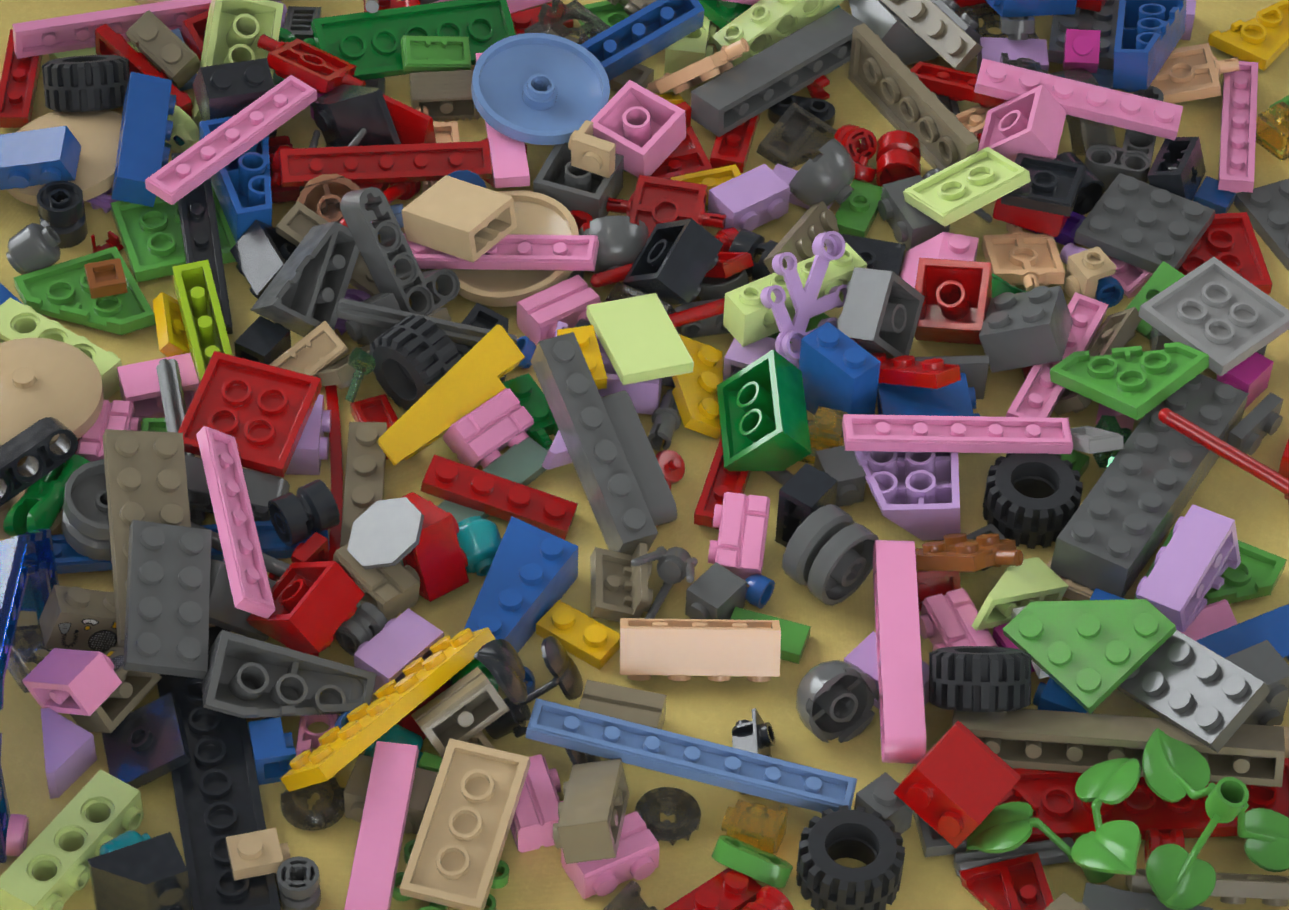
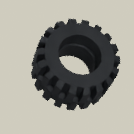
M86 55L58 58L46 62L42 65L45 106L59 112H88L123 107L130 77L129 60L117 55Z
M409 315L376 338L371 343V351L369 352V359L372 362L371 367L378 383L389 398L405 411L409 410L462 358L447 334L431 320L427 321L420 315Z
M1007 453L1006 457L1000 456L995 460V465H991L988 472L983 501L984 520H988L987 525L992 523L1006 539L1015 540L1018 547L1020 544L1027 545L1029 549H1035L1036 545H1041L1043 548L1051 547L1052 542L1056 543L1057 537L1080 506L1083 482H1080L1081 476L1078 470H1072L1073 464L1068 460L1062 461L1059 454Z
M955 646L932 651L929 653V702L942 709L969 712H1004L1027 707L1031 704V655L1020 649L991 646Z
M848 805L839 806L838 811L835 812L831 808L822 811V818L814 816L809 821V827H804L801 833V841H799L796 880L797 886H801L803 898L805 900L812 899L811 907L815 910H821L822 908L824 910H886V904L892 905L900 889L905 847L902 846L903 838L900 832H895V825L890 820L882 821V814L876 811L872 814L865 812L866 807L857 806L856 810H850ZM852 858L865 863L866 866L849 868L836 863L834 860Z

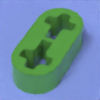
M725 835L719 836L712 853V858L717 862L778 888L786 886L793 866L787 861L741 840Z

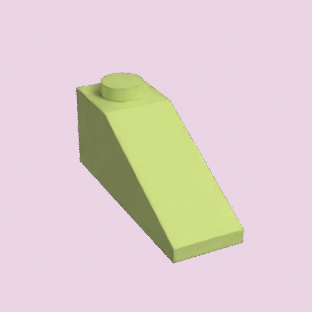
M1039 557L1023 559L1021 566H1008L1005 569L1002 577L988 594L971 626L976 631L993 628L1010 622L1013 608L1027 606L1030 602L1061 601L1068 585Z

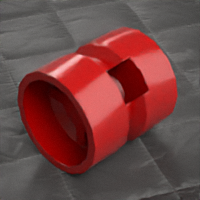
M895 130L882 135L877 141L876 181L878 186L882 187L883 184L921 175V145L919 139L914 134Z

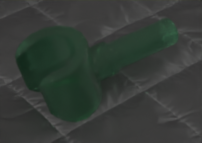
M358 347L353 349L348 357V364L356 369L345 400L354 402L364 376L370 374L376 365L373 356Z

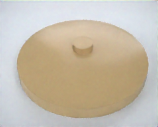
M109 109L88 112L53 111L32 120L17 131L67 126L82 146L76 179L68 182H72L80 187L83 193V201L95 198L113 187L122 115ZM44 185L6 190L15 199L28 205L38 206L37 193Z
M524 190L499 192L513 197L517 228L508 235H579L577 223L571 212L554 198ZM450 269L459 278L460 290L458 294L475 303L494 307L516 306L518 301L567 280L573 272L563 270Z
M21 338L0 343V446L45 417L58 419L76 435L77 440L82 437L98 419L104 401L101 375L91 358L78 348L53 339ZM59 434L51 439L50 445L57 441Z

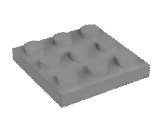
M1212 257L1142 304L1138 315L1173 342L1183 343L1208 354V368L1220 377L1289 330V310L1215 257Z

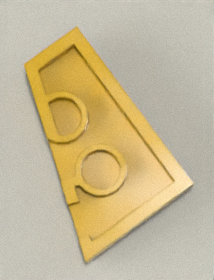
M1282 0L1258 11L1255 18L1246 22L1240 19L1232 23L1231 28L1221 33L1217 30L1210 33L1207 43L1231 56L1238 57L1242 61L1258 62V68L1265 71L1289 46V0Z
M679 334L694 361L693 372L672 376L675 385L672 394L685 428L717 439L721 435L717 385L723 382V351Z

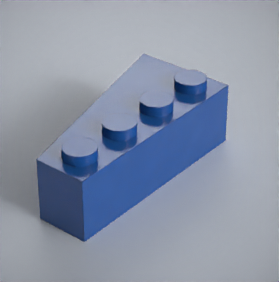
M1119 0L1114 46L1113 89H1121L1125 92L1148 89L1185 33L1187 0Z
M233 116L200 121L199 141ZM266 136L211 177L212 186L236 243L255 220L272 226L269 136Z
M511 516L464 630L470 628L474 632L488 627L496 639L508 641L518 654L536 631V623L562 598L577 579L578 546Z

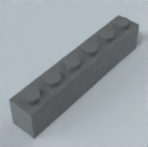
M840 7L836 8L692 90L691 118L716 136L724 135L813 83L814 80L822 75H827L849 62L853 27L863 24V22Z
M574 332L539 341L532 356L531 364L608 549L632 555L638 543L641 542L647 544V551H649L658 531Z

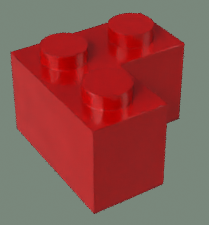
M411 492L403 497H406L424 515L419 544L402 560L404 567L406 565L413 567L420 578L419 595L431 602L469 582L465 568L468 566V559L458 542L457 533H459V526L455 517L450 512H446L434 505L432 501H427L416 493Z

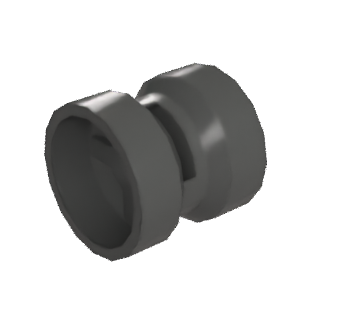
M366 602L357 608L351 619L341 624L334 635L340 646L351 656H354L357 648L363 642L370 641L382 631L388 621L376 606Z
M298 856L285 860L278 867L277 871L280 906L283 910H316L321 901L318 866L307 857Z

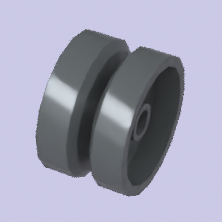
M104 459L85 463L73 471L66 482L61 530L66 542L79 554L93 560L111 561Z
M829 504L820 507L809 515L796 529L783 554L782 568L785 574L799 585L807 586L810 593L827 605H835L852 595L868 577L873 569L874 540H879V538L864 525L854 523L852 516L840 507Z

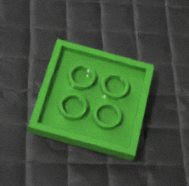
M212 186L223 264L235 262L236 260L230 250L236 242ZM156 196L153 207L124 201L110 203L112 216L137 283L173 275V266L186 264L177 202L170 205Z

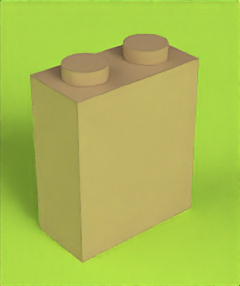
M447 175L401 210L406 240L470 262H475L517 228L513 197Z

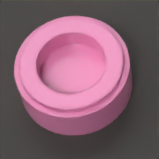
M10 815L6 837V856L19 857L26 849L29 831V817L27 815Z

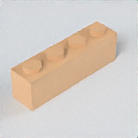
M620 618V675H627L630 680L644 681L651 679V675H667V678L673 681H687L691 679V676H707L708 680L723 682L731 680V676H747L749 681L767 682L771 680V677H780L781 627L779 620Z

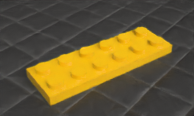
M486 627L472 632L470 628H467L453 638L447 635L435 642L429 648L432 652L430 656L425 660L420 657L408 664L402 670L405 675L397 683L395 680H392L380 687L374 693L377 697L375 701L370 705L363 703L352 710L346 716L349 722L341 729L339 726H336L324 733L318 739L321 745L313 752L306 750L289 762L292 769L280 778L287 790L291 792L328 781L475 659V653L483 645L496 639L490 629Z

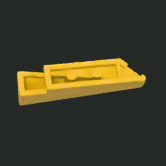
M501 325L493 327L378 439V445L394 466L424 450L440 439L452 424L506 389L500 378L514 370L525 356Z

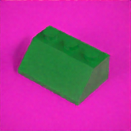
M774 349L717 385L724 468L728 471H784L812 453L802 371Z

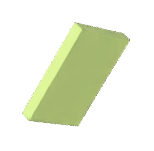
M986 147L905 189L903 194L905 202L945 227L1031 182L1028 170L993 149Z
M656 293L587 305L586 316L591 325L594 326L595 333L622 385L693 372L694 361Z

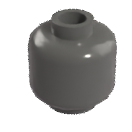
M31 223L9 239L8 252L6 253L7 259L11 266L21 275L50 267L60 259L61 251L59 244L61 239L50 226L44 228L37 223Z

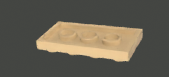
M449 738L399 888L401 895L460 910H484L528 774L530 757Z

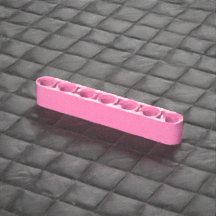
M874 540L873 585L882 763L917 764L926 754V724L915 542Z

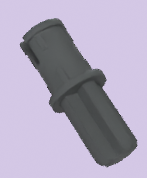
M673 389L667 390L666 395L662 397L659 408L652 415L653 426L648 435V440L652 449L657 451L661 450L663 441V450H667L670 447L673 433L681 424V417L672 394Z

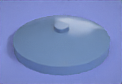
M525 33L504 38L483 52L473 70L471 93L474 105L481 117L501 134L514 140L534 145H557L568 143L572 132L579 130L585 120L591 121L608 103L610 84L607 73L600 61L583 46L556 35Z

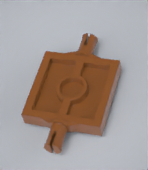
M952 533L944 535V541L927 542L922 544V548H915L916 570L976 572L990 566H1021L1023 563V553L1021 550H1016L1015 540L1000 539L999 534L996 533L978 535L976 539H967L966 533Z

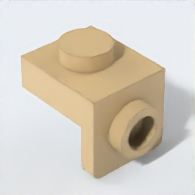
M585 120L579 130L572 132L568 142V149L571 150V166L610 178L615 171L616 144L594 137L593 122Z
M1094 247L1068 256L1063 284L1065 293L1070 298L1076 292L1095 299L1098 280L1115 274L1116 266L1100 247Z
M276 827L226 837L227 851L234 881L274 873L277 883L278 867L291 857L288 844L279 843Z

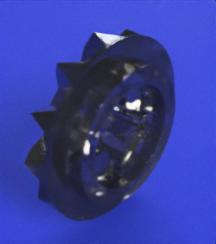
M335 777L330 778L328 781L291 792L286 788L285 792L281 793L282 814L291 825L299 829L314 831L328 828L338 822L345 813L343 793L345 788L339 786ZM318 793L320 799L312 806V810H309L307 799H310L312 794Z
M674 787L656 788L645 793L636 804L635 811L639 813L646 823L647 829H650L658 842L660 840L669 841L673 846L679 839L689 841L692 832L699 829L701 818L699 804L693 796L684 790ZM660 813H664L667 816L675 814V823H671L667 819L661 822Z

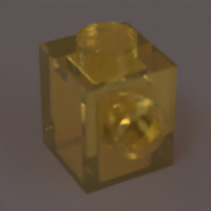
M1283 101L1258 114L1256 123V143L1280 161L1289 158V106Z

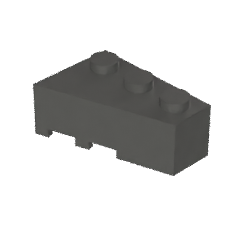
M336 221L312 226L250 310L283 325L285 328L303 337L324 321L334 331L338 319L336 316L338 302L340 299L345 298L359 255L358 246L349 228Z

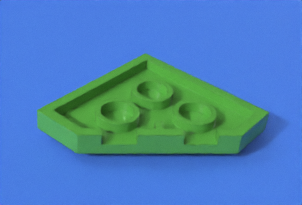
M116 246L14 277L15 289L23 304L32 307L41 315L118 335H124L156 324L154 312ZM120 258L128 293L91 299L84 264Z
M1180 342L1164 343V350L1142 351V346L1111 348L1112 354L1090 356L1089 350L1077 351L1050 369V379L1055 384L1138 421L1209 367V355Z
M1174 527L1172 528L1171 532L1169 533V535H1168L1167 539L1165 540L1163 546H1166V547H1167L1168 543L1170 542L1171 538L1173 537V529H1174ZM1238 540L1241 563L1236 569L1228 567L1220 576L1225 580L1219 590L1211 587L1204 598L1207 599V605L1224 599L1229 604L1271 595L1284 571L1287 559ZM1155 559L1145 576L1148 577L1153 570Z
M1147 599L1030 602L1003 628L1004 635L1020 650L1029 653L1031 660L1090 714L1176 632V625Z

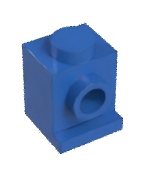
M267 717L262 720L248 722L258 785L282 782L280 778L292 769L289 762L296 757L292 733L283 732L281 717Z

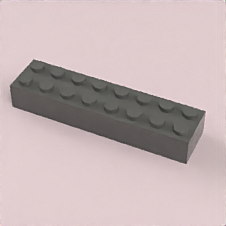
M1199 374L1148 412L1125 442L1124 449H1120L1057 537L1050 569L1057 575L1088 587L1091 590L1097 588L1123 598L1219 458V455L1162 423L1158 418L1159 411L1168 408L1227 442L1229 432L1242 420L1249 393Z

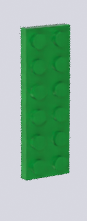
M453 0L378 10L376 13L361 12L315 18L311 23L316 47L357 66L354 77L360 80L420 73L416 71H403L400 42L403 35L469 37L471 65H476V53H483L494 43L516 35L507 0Z

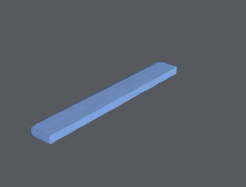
M538 698L535 700L525 736L527 739L611 760L621 758L622 763L821 813L829 808L834 812L838 811L839 806L848 805V808L851 810L857 782L856 778Z

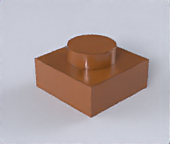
M120 258L84 264L91 299L128 293Z

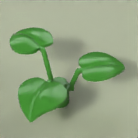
M1156 728L1148 739L1142 758L1143 775L1148 787L1158 797L1171 803L1182 800L1186 794L1193 800L1208 796L1205 801V809L1208 817L1211 819L1190 854L1179 845L1164 844L1154 849L1148 857L1146 876L1158 900L1168 908L1188 910L1201 905L1209 898L1215 888L1216 872L1208 862L1197 859V856L1217 824L1229 823L1236 816L1237 834L1240 838L1246 839L1244 850L1248 858L1254 864L1267 871L1282 872L1288 870L1289 818L1265 808H1254L1245 813L1249 807L1247 803L1249 791L1241 780L1234 777H1224L1217 784L1209 783L1210 767L1206 759L1190 745L1176 740L1159 728Z
M1117 758L1098 763L1081 774L1076 782L1075 792L1079 800L1092 802L1091 807L1096 832L1090 831L1081 835L1072 848L1039 818H1031L1033 809L1029 803L1009 802L996 806L968 836L966 848L968 851L978 850L984 853L1012 851L1029 839L1032 834V827L1042 831L1067 854L1071 863L1075 862L1080 866L1090 883L1105 882L1115 874L1135 875L1137 855L1141 844V832L1138 826L1128 820H1114L1102 824L1100 808L1102 803L1110 805L1121 803L1132 794L1140 779L1141 765L1136 758Z

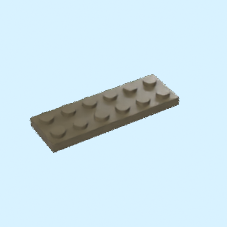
M865 23L853 27L848 79L896 130L910 132L919 139L921 156L933 169L939 168L944 170L976 153L979 149V141L974 133L970 132L957 119L956 115L940 102L936 94L931 92L919 80L918 76L911 72L900 60L899 56L882 42L880 36L875 34Z
M105 429L103 435L118 647H124L129 527L132 520L191 527L183 433Z

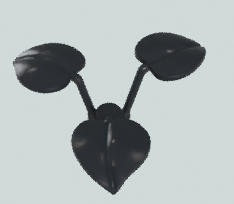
M549 636L541 644L544 662L554 678L530 694H527V685L523 681L525 678L523 663L508 641L504 639L492 640L475 653L474 658L479 660L491 672L507 696L503 701L510 709L485 728L493 739H499L512 732L516 738L525 735L527 727H525L526 721L530 720L531 717L527 704L555 688L558 684L568 700H575L581 696L583 691L581 674L556 637ZM565 748L573 765L601 761L599 756Z

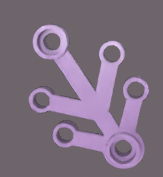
M836 231L823 232L815 237L812 243V252L815 258L804 288L797 271V259L794 254L790 252L775 255L772 260L774 272L784 277L796 312L793 321H791L785 306L786 293L781 286L765 287L760 294L762 304L766 308L772 309L780 332L775 342L776 352L792 364L799 363L801 338L815 330L812 329L805 332L810 318L835 307H843L845 303L847 287L845 284L834 286L829 294L817 298L829 262L841 258L845 252L844 238ZM783 258L787 262V269L782 265ZM772 291L776 296L775 302L772 301L770 296ZM840 291L844 295L843 302L839 298ZM837 318L822 319L817 328L826 322L836 327ZM790 341L792 342V345H793V349H792V350H791V348H790Z

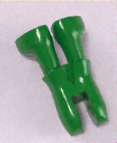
M74 454L69 460L25 489L22 497L6 514L3 522L4 532L12 537H23L27 532L29 536L35 539L44 536L63 509L65 484L72 472L90 461Z

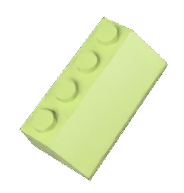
M212 0L208 11L200 67L267 58L269 52L258 48L257 43L262 34L277 41L279 40L284 4L270 0ZM270 68V72L273 79L274 70ZM195 97L192 120L199 128V122L202 121Z

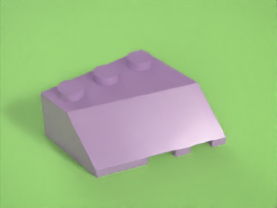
M855 451L856 459L859 465H862L867 475L865 479L884 517L922 541L944 540V535L961 533L958 453Z

